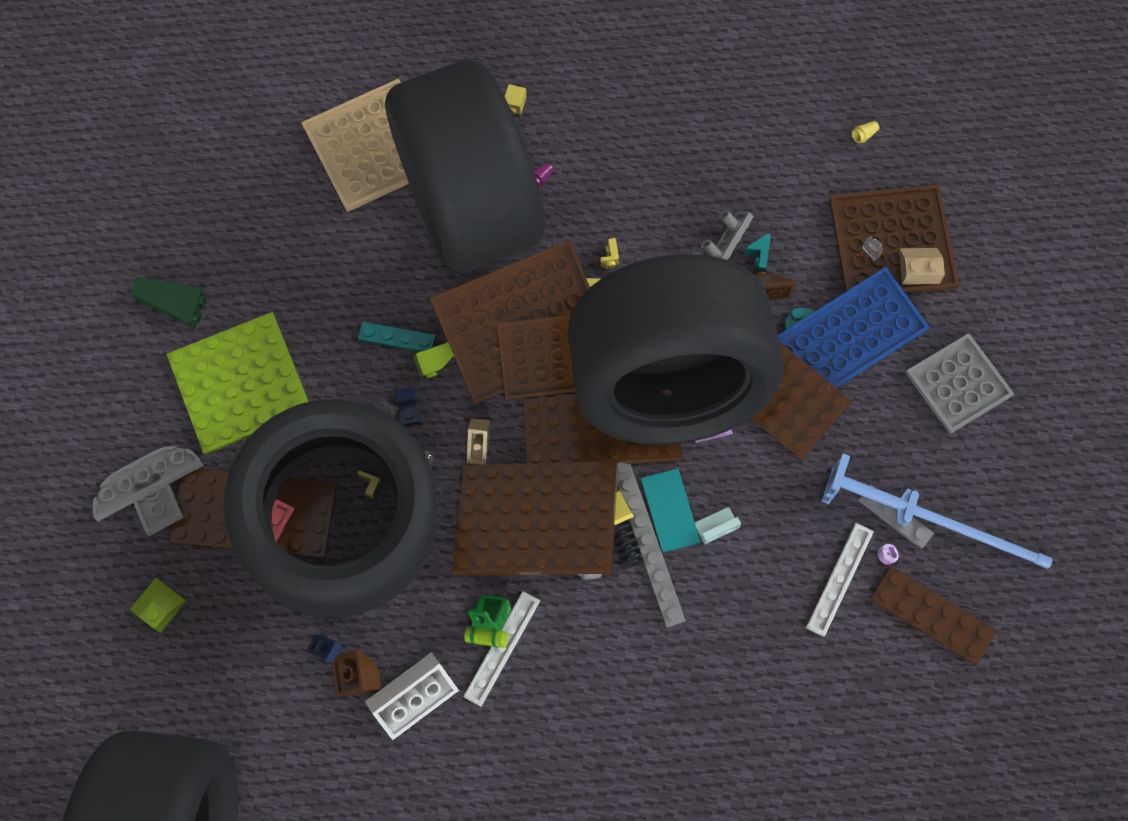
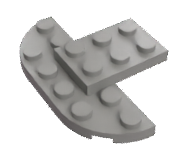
M176 446L163 447L115 471L103 481L97 498L94 497L93 500L94 518L100 521L134 503L146 534L151 536L184 518L170 483L202 467L203 463L191 450L177 448Z

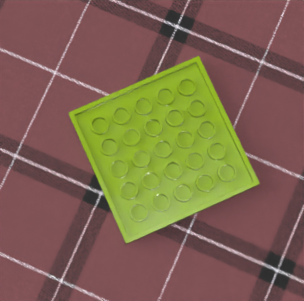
M273 312L167 353L204 455L250 437L263 423L276 414L293 406L309 402Z

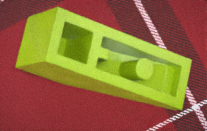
M445 343L416 353L413 357L420 376H426L428 379L438 375L437 371L441 370L454 355L449 343Z

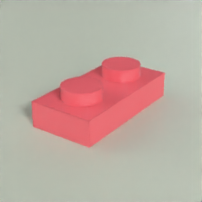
M277 499L272 510V530L276 542L294 511L293 507Z

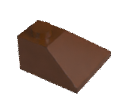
M758 272L754 275L764 286L770 301L792 298L796 280L766 272Z
M361 649L338 655L333 660L332 667L336 698L365 694L381 689L379 669Z

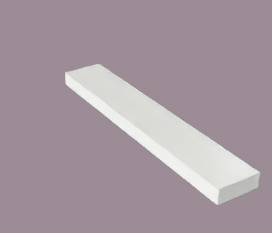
M855 523L806 626L807 629L823 637L826 635L874 531Z
M522 591L507 621L503 625V631L508 633L506 647L494 648L491 646L464 694V698L482 707L539 605V599Z

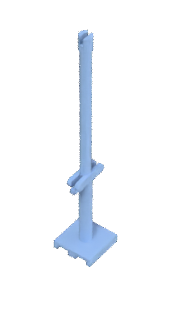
M842 454L841 459H838L835 467L831 470L822 498L824 503L829 504L841 487L897 509V522L903 526L908 525L913 515L1034 562V564L1046 569L1050 568L1053 559L1051 557L1035 553L916 506L919 497L917 491L911 492L910 489H907L903 496L899 498L844 476L850 459L849 455Z

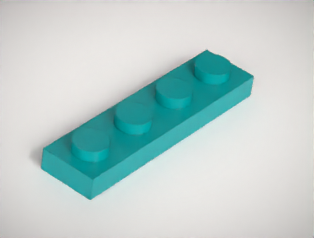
M362 322L358 340L361 342L416 352L433 348L436 335L367 322Z

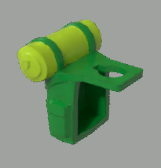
M482 595L477 600L474 609H469L468 611L472 620V626H468L465 631V642L472 643L473 645L493 646L494 648L506 647L508 633L503 631V625L511 611L507 598Z

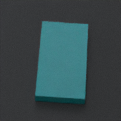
M679 469L641 478L662 553L699 544V535Z

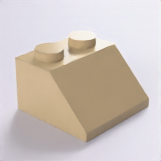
M937 248L899 249L902 284H940L945 271L943 256Z

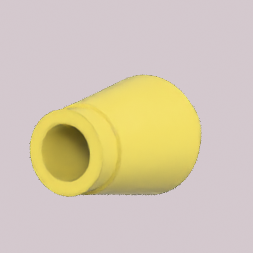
M876 121L856 126L852 131L854 141L857 143L866 142L879 130V125Z

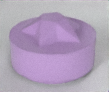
M885 544L878 550V557L882 563L890 565L898 560L899 554L893 545Z

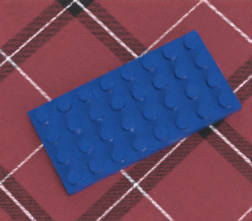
M885 267L777 336L780 343L838 388L923 334L930 327Z

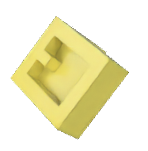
M616 238L608 239V246H605L607 257L600 258L601 268L613 269L619 265Z

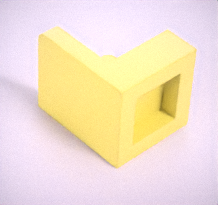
M358 471V477L370 481L365 495L374 499L377 485L381 484L380 478Z

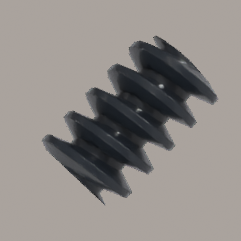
M630 524L622 525L614 530V547H617L614 553L619 555L617 560L622 562L620 565L622 569L632 568L644 561L638 559L643 554L635 552L639 546L632 545L636 538H629L633 531H626Z

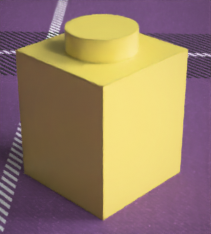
M509 84L505 99L513 115H521L526 100V88Z

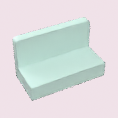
M727 507L695 522V525L703 543L707 544L739 529L741 522L738 517L735 518L730 508Z

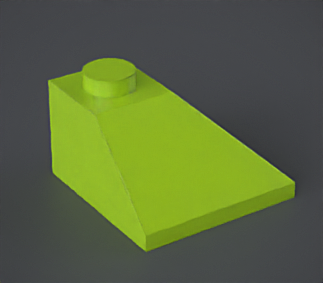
M155 578L130 610L161 633L185 604L186 600Z

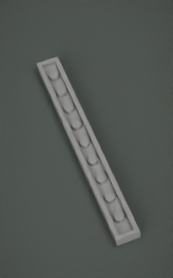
M618 463L617 487L633 517L629 518L640 553L643 554L642 559L644 560L643 562L666 628L683 623L686 620L631 464Z

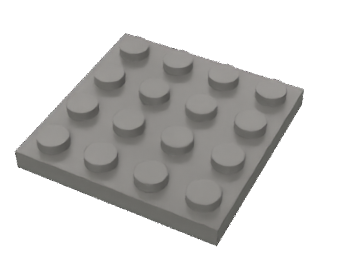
M969 333L905 372L949 434L954 433L1014 395L1013 391Z

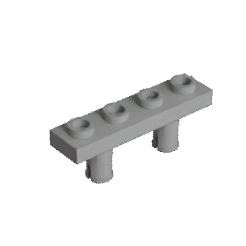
M724 210L719 218L726 224L727 229L716 246L711 240H705L701 248L709 256L728 260L754 216L750 212L737 211L733 217L728 210Z

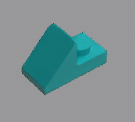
M771 234L764 235L746 248V256L756 257L754 267L758 268L757 273L766 271Z

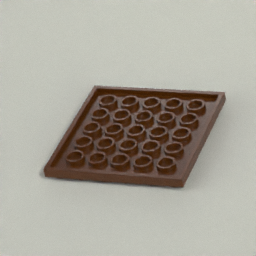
M939 185L830 195L829 201L845 292L885 267L905 294L957 289L959 287ZM937 248L943 256L945 271L940 284H902L899 249Z

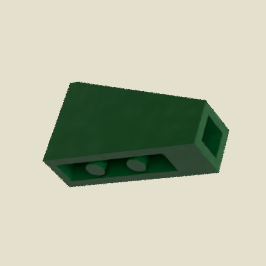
M136 277L131 292L137 301L193 329H196L197 323H200L202 316L201 308L206 304V295L201 288Z

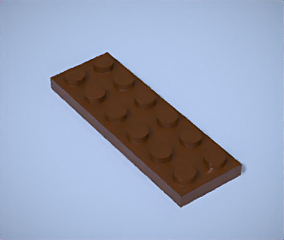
M892 566L871 598V601L975 666L980 662L997 632Z

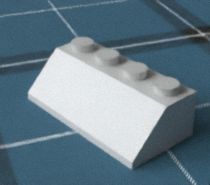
M431 652L366 700L365 703L391 739L394 740L459 690Z

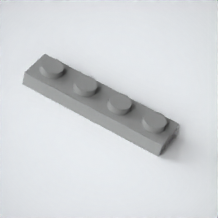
M861 496L858 500L920 549L926 545L934 534L914 517L906 526L898 523L897 509Z

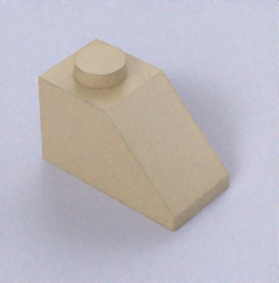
M471 418L468 428L467 463L486 464L490 437V420Z

